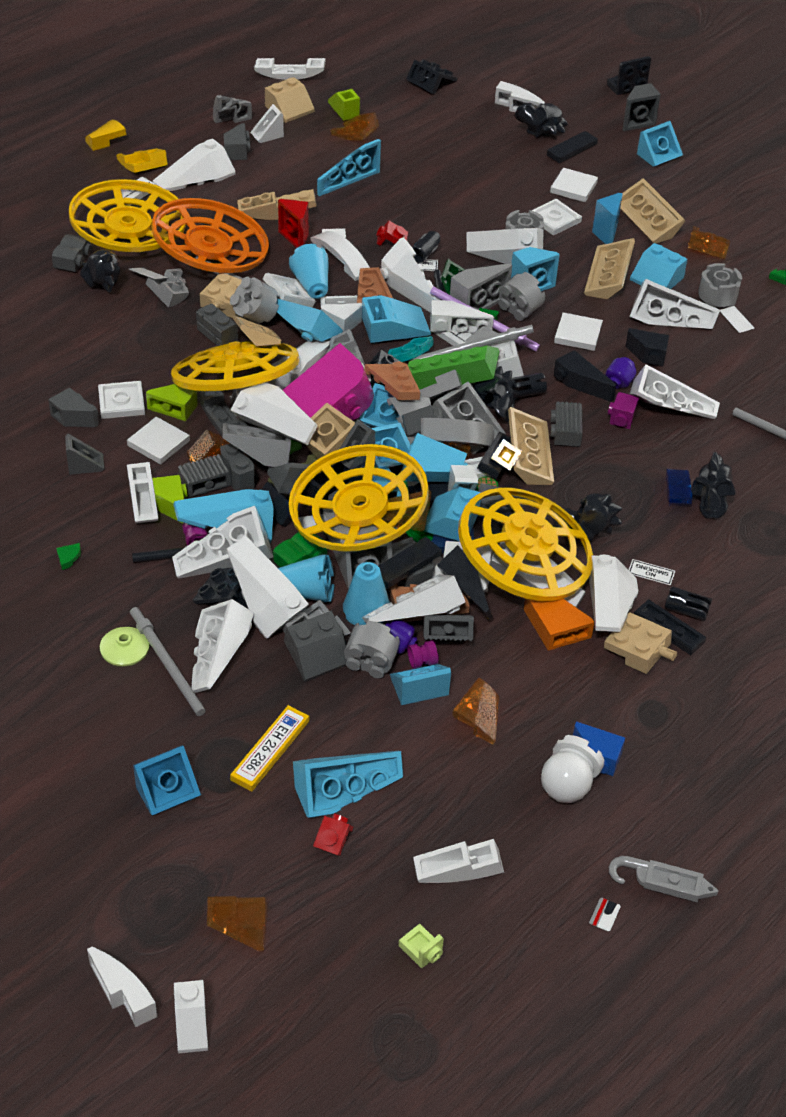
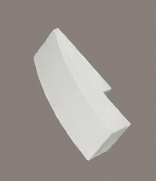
M500 81L496 87L495 103L508 106L511 112H516L517 108L525 103H531L535 108H538L541 103L545 104L538 96L516 85Z
M150 462L127 465L135 524L158 521Z
M494 839L467 846L464 841L413 857L419 883L459 882L504 873L499 849Z
M94 947L87 949L90 965L113 1009L124 1004L135 1027L157 1017L155 1001L135 974L107 953Z

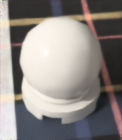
M566 735L563 740L557 741L553 748V755L543 765L541 774L542 787L549 797L561 803H572L582 799L590 791L593 778L597 777L604 766V758L599 750L596 754L593 749L587 746L589 741L572 735Z

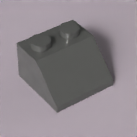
M651 83L635 86L628 96L623 131L656 125L661 94Z
M332 611L286 628L284 642L304 682L346 666L347 660L344 657L346 645L343 633Z

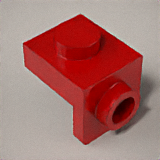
M388 221L385 226H380L376 233V236H378L377 244L380 246L385 239L396 244L403 237L407 241L408 231Z
M333 814L332 818L324 815L313 846L340 856L348 833L353 830V826L347 824L349 819L337 814Z

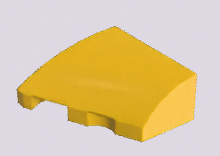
M110 120L87 135L85 140L90 148L95 151L109 147V140L125 136L126 129L118 121Z
M162 149L136 151L129 155L116 154L118 161L126 169L134 173L168 165L166 151Z

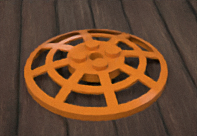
M185 198L170 201L157 209L151 224L155 240L169 255L187 265L210 272L238 273L251 270L264 261L268 252V237L263 228L252 217L232 206L213 200ZM187 209H206L215 211L216 214L214 219L190 217ZM179 210L183 219L174 222L171 226L161 221V218L166 214ZM225 214L238 220L249 229L240 233L232 226L221 222L223 215ZM195 223L210 224L211 226H208V225H197V226H196ZM184 224H187L189 227L186 234L177 229ZM157 225L168 232L170 244L165 243L160 237ZM219 227L230 232L233 236H229L227 233L220 230ZM255 234L260 242L261 252H250L249 244L245 238ZM174 236L185 240V245H177ZM239 241L243 251L232 249L233 243ZM183 251H190L199 257L195 259ZM229 255L241 256L233 262L226 259ZM247 257H258L257 260L251 263L236 266ZM206 259L218 260L222 264L208 263L205 261Z

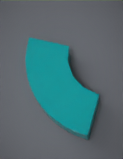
M433 337L413 338L408 344L390 349L388 354L401 362L411 360L422 355L433 346Z

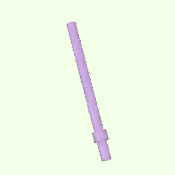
M434 286L430 291V294L441 300L454 301L471 307ZM493 319V329L501 333L509 329V327ZM527 335L520 336L517 340H514L516 344L524 345L535 352L540 347V344L527 338Z

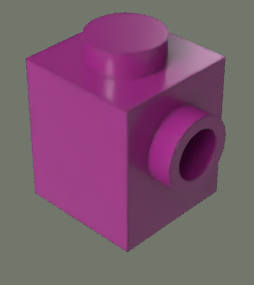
M618 392L615 402H610L608 415H611L610 424L631 429L639 397Z

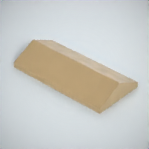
M644 178L623 192L620 210L653 244L672 239L685 223L684 218Z
M634 238L597 246L584 291L586 296L609 299L623 288L635 243Z
M234 315L233 319L255 346L281 343V339L272 329Z
M510 407L508 414L511 445L522 451L514 464V471L527 485H552L554 483L547 421Z

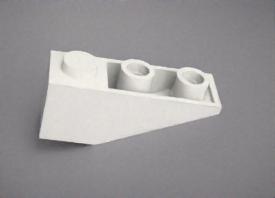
M431 300L430 331L475 333L482 326L491 330L493 328V315L454 301Z

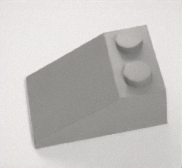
M508 263L466 269L451 277L450 295L476 310H479V308L489 309L498 304L500 300V287L511 279L512 265Z
M469 381L439 398L433 404V406L443 411L444 418L470 420L493 425V440L499 432L506 434ZM459 443L473 455L485 448L473 446V444Z
M222 424L223 439L263 465L269 466V469L288 463L291 446L290 438L263 428Z

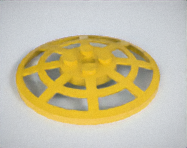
M127 179L103 181L84 188L73 197L69 206V220L73 229L81 237L97 246L122 252L151 251L161 248L155 238L144 242H139L138 238L145 235L154 237L151 231L153 219L147 213L148 210L157 211L159 207L154 205L158 197L167 202L178 200V198L168 190L148 182ZM113 190L114 199L105 200L97 205L87 199L97 193ZM121 190H137L151 195L147 201L123 198ZM81 203L90 209L87 215V222L75 220V212ZM125 204H134L142 207L125 206ZM117 205V207H114L107 212L102 210L105 207ZM176 210L177 212L162 217L161 221L169 225V221L177 218L183 219L179 210ZM95 214L103 217L104 223H93ZM182 225L178 231L183 233L186 225ZM80 227L89 228V230L99 239L89 235ZM162 228L158 234L164 239L165 243L170 244L168 234H166L167 231ZM96 229L107 230L110 235L104 237ZM118 238L129 239L131 243H123L114 240Z
M235 341L203 350L183 359L173 367L171 376L174 384L189 390L222 391L244 388L271 381L292 371L299 363V353L295 347L284 343L255 346L252 341ZM260 353H269L265 357L260 358ZM278 354L290 356L286 361L275 367L268 363ZM208 359V361L202 365H198L196 363L198 361ZM189 365L194 371L187 377L178 373L182 368ZM257 366L265 369L263 372L233 378V372ZM201 372L224 373V379L199 380L194 378Z
M377 444L345 447L319 458L300 474L290 492V516L298 532L309 542L319 547L336 551H361L375 548L398 538L418 521L428 501L429 488L427 477L416 459L397 448ZM366 456L365 468L351 469L337 475L331 465L346 459ZM376 456L394 459L407 466L398 475L384 469L374 468ZM323 471L329 481L319 489L315 498L301 495L307 484L318 473ZM414 472L421 484L422 497L409 500L408 489L404 481ZM363 475V480L354 481L347 485L343 482L346 479ZM373 475L386 478L390 482L383 487L372 481ZM335 486L338 489L332 501L322 500L332 487ZM398 487L402 495V501L389 502L387 495ZM359 502H365L363 505L357 506ZM298 503L312 506V515L317 525L305 529L302 527L298 518ZM419 506L414 515L397 530L393 528L402 519L407 508ZM320 508L332 509L335 517L323 522L320 517ZM399 510L397 515L388 524L381 519L387 511ZM343 524L350 527L348 534H342L330 528ZM373 524L378 528L376 531L358 535L360 527ZM323 531L334 538L345 540L344 544L331 543L313 536V534ZM382 533L387 534L372 541L355 543L356 540L369 539Z
M495 488L477 494L467 503L459 519L458 534L463 551L478 572L499 588L530 600L555 601L575 594L589 578L592 571L593 553L587 535L569 513L551 500L522 489ZM501 495L504 500L493 504L489 509L474 506L477 501L486 497ZM513 496L524 497L530 500L514 498ZM520 504L529 505L539 510L537 514L525 512ZM510 505L515 513L508 517L496 511L503 506ZM470 513L484 516L483 533L485 537L475 540L471 539L468 527ZM548 514L554 518L562 528L553 527L545 520L546 515ZM562 518H563L565 521H567V523H568L573 529H570V528L568 527V525L562 520ZM491 519L504 524L502 533L492 534ZM558 536L568 537L570 551H567L558 544ZM575 538H580L585 548L586 566L575 557L577 548ZM505 542L507 547L515 553L514 557L509 556L498 543ZM489 545L494 553L509 565L505 574L502 575L491 567L477 549ZM555 551L566 560L552 567L549 558ZM523 559L540 561L542 568L526 565L522 561ZM571 564L582 573L575 582L558 588L555 575L564 572ZM517 570L531 575L545 576L549 589L519 584L513 581Z

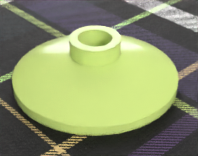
M120 627L111 630L102 638L100 653L112 665L130 666L143 660L148 654L150 646L144 634H140L138 629Z

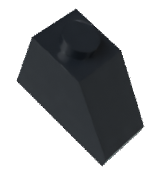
M628 328L625 347L642 363L663 367L669 335Z

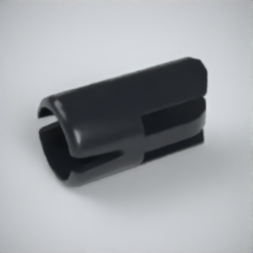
M429 231L414 243L412 248L416 253L414 256L416 263L424 262L437 249L440 243L439 233Z
M543 373L511 378V380L515 381L512 389L519 392L517 398L545 393L547 391V382H541V379L545 378Z
M674 586L670 588L665 602V609L706 621L712 598Z

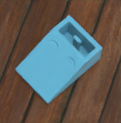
M383 295L362 298V320L370 343L431 335L421 307Z

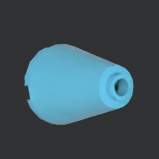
M304 244L294 250L295 253L292 257L290 255L289 267L310 297L315 299L322 298L328 292V255L323 247H317L316 244Z
M318 555L278 568L297 588L304 599L321 600L322 602L332 601L334 584H331V576H334L329 555Z
M364 562L357 566L343 602V612L348 622L353 625L356 623L366 625L362 618L363 616L384 604L390 603L380 568L371 562Z

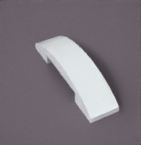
M257 58L254 69L256 72L271 78L287 80L288 78L295 77L298 80L312 77L324 71L326 60L325 58H308L307 65H275L274 58Z
M326 231L311 237V242L316 244L317 247L328 249L344 264V271L355 281L359 279L360 268H370L360 252L340 234Z

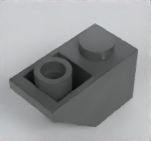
M245 123L239 124L224 134V149L230 160H247V152H250L249 131L245 130Z
M71 388L48 399L51 416L63 426H98V411L93 404H89L83 399L81 394L76 393Z

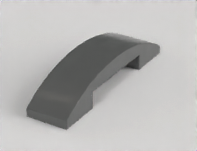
M197 391V397L204 412L221 435L223 423L247 426L241 418L237 419L233 412L230 411V408L224 402V394L221 391Z

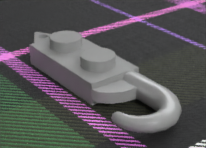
M619 856L613 859L609 865L611 878L620 884H624L625 880L618 876L616 870L620 866L636 869L637 881L646 889L698 902V899L718 894V889L703 878L704 874L653 860L648 862L630 856Z

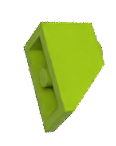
M176 384L151 389L146 392L147 409L183 421H187L198 406L197 391L184 389Z

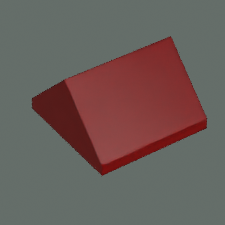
M279 199L278 232L296 248L304 245L308 237V202Z

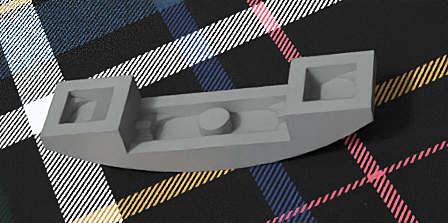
M421 418V434L438 442L473 444V446L489 448L493 442V425L460 419Z

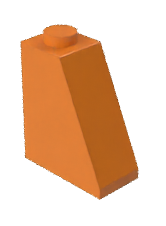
M525 598L523 610L548 651L592 638L593 619L565 599L537 601Z

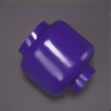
M622 357L612 361L605 375L617 384L616 389H625L631 384L637 371L632 360Z
M401 619L387 621L385 626L391 629L389 633L394 637L398 636L400 640L397 654H402L408 648V645L415 644L417 640L413 636L415 628Z

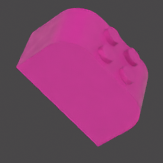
M341 343L283 389L285 394L310 418L328 403L353 421L370 407L374 399V391L362 363Z

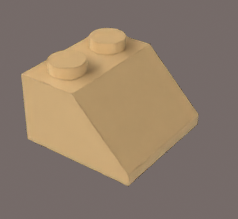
M295 77L265 87V107L269 109L274 104L283 114V121L285 123L315 112L304 84Z
M326 403L311 417L318 426L306 446L317 459L339 450L355 422Z

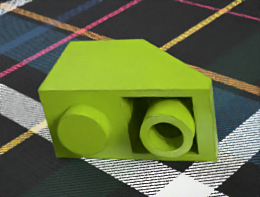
M353 89L337 92L328 99V103L343 121L360 116V97Z
M180 475L152 478L157 511L177 520L173 504L174 501L184 500V497H187L186 484H181Z

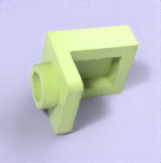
M419 924L399 940V947L423 968L429 962L434 963L441 957L444 938L440 934L434 938Z

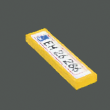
M288 705L230 774V780L252 792L308 724L309 715Z

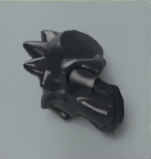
M525 103L520 105L514 114L518 121L528 125L527 133L536 138L541 135H556L557 132L565 133L564 127L568 126L561 110L550 103H541L538 108H535L531 103Z
M102 249L91 254L87 262L82 263L83 268L80 270L81 277L89 287L101 284L103 289L109 293L120 275L119 261L115 253Z
M499 366L495 370L494 379L474 382L472 386L484 404L494 409L508 422V409L510 407L514 408V402L519 392L512 389L515 381L511 380L513 372L509 370L503 373L502 366Z
M717 452L712 454L708 464L702 466L699 476L693 482L691 490L693 496H701L699 508L705 518H720L729 507L726 497L736 495L732 468L724 463L722 457Z
M592 493L581 499L578 511L570 508L564 509L581 526L589 542L600 532L611 534V526L622 524V521L616 516L622 510V507L612 502L610 494ZM562 518V520L568 525V527H569L570 529H573V528L567 523V521H565V520ZM554 519V524L552 526L556 528H562V526Z

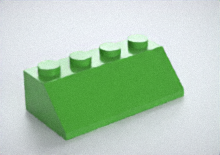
M488 345L474 347L448 354L414 359L409 361L408 367L419 390L436 384L435 377L452 370H456L459 373L463 385L468 381L469 383L494 379L500 351L498 348Z

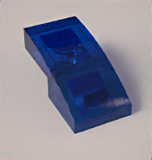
M666 469L668 501L670 503L692 504L689 470Z

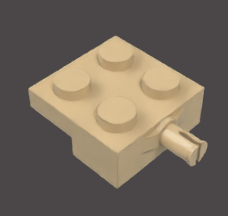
M219 273L200 293V307L213 304L228 317L239 316L230 304V297L235 293L242 279Z
M630 612L627 614L621 631L612 632L604 641L605 649L625 657V665L645 674L649 672L661 656L671 661H674L677 656V651L668 648L671 645L672 630Z

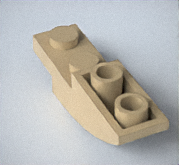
M313 189L277 198L275 192L237 200L238 210L252 218L263 220H278L279 199L307 201L308 208L317 207Z

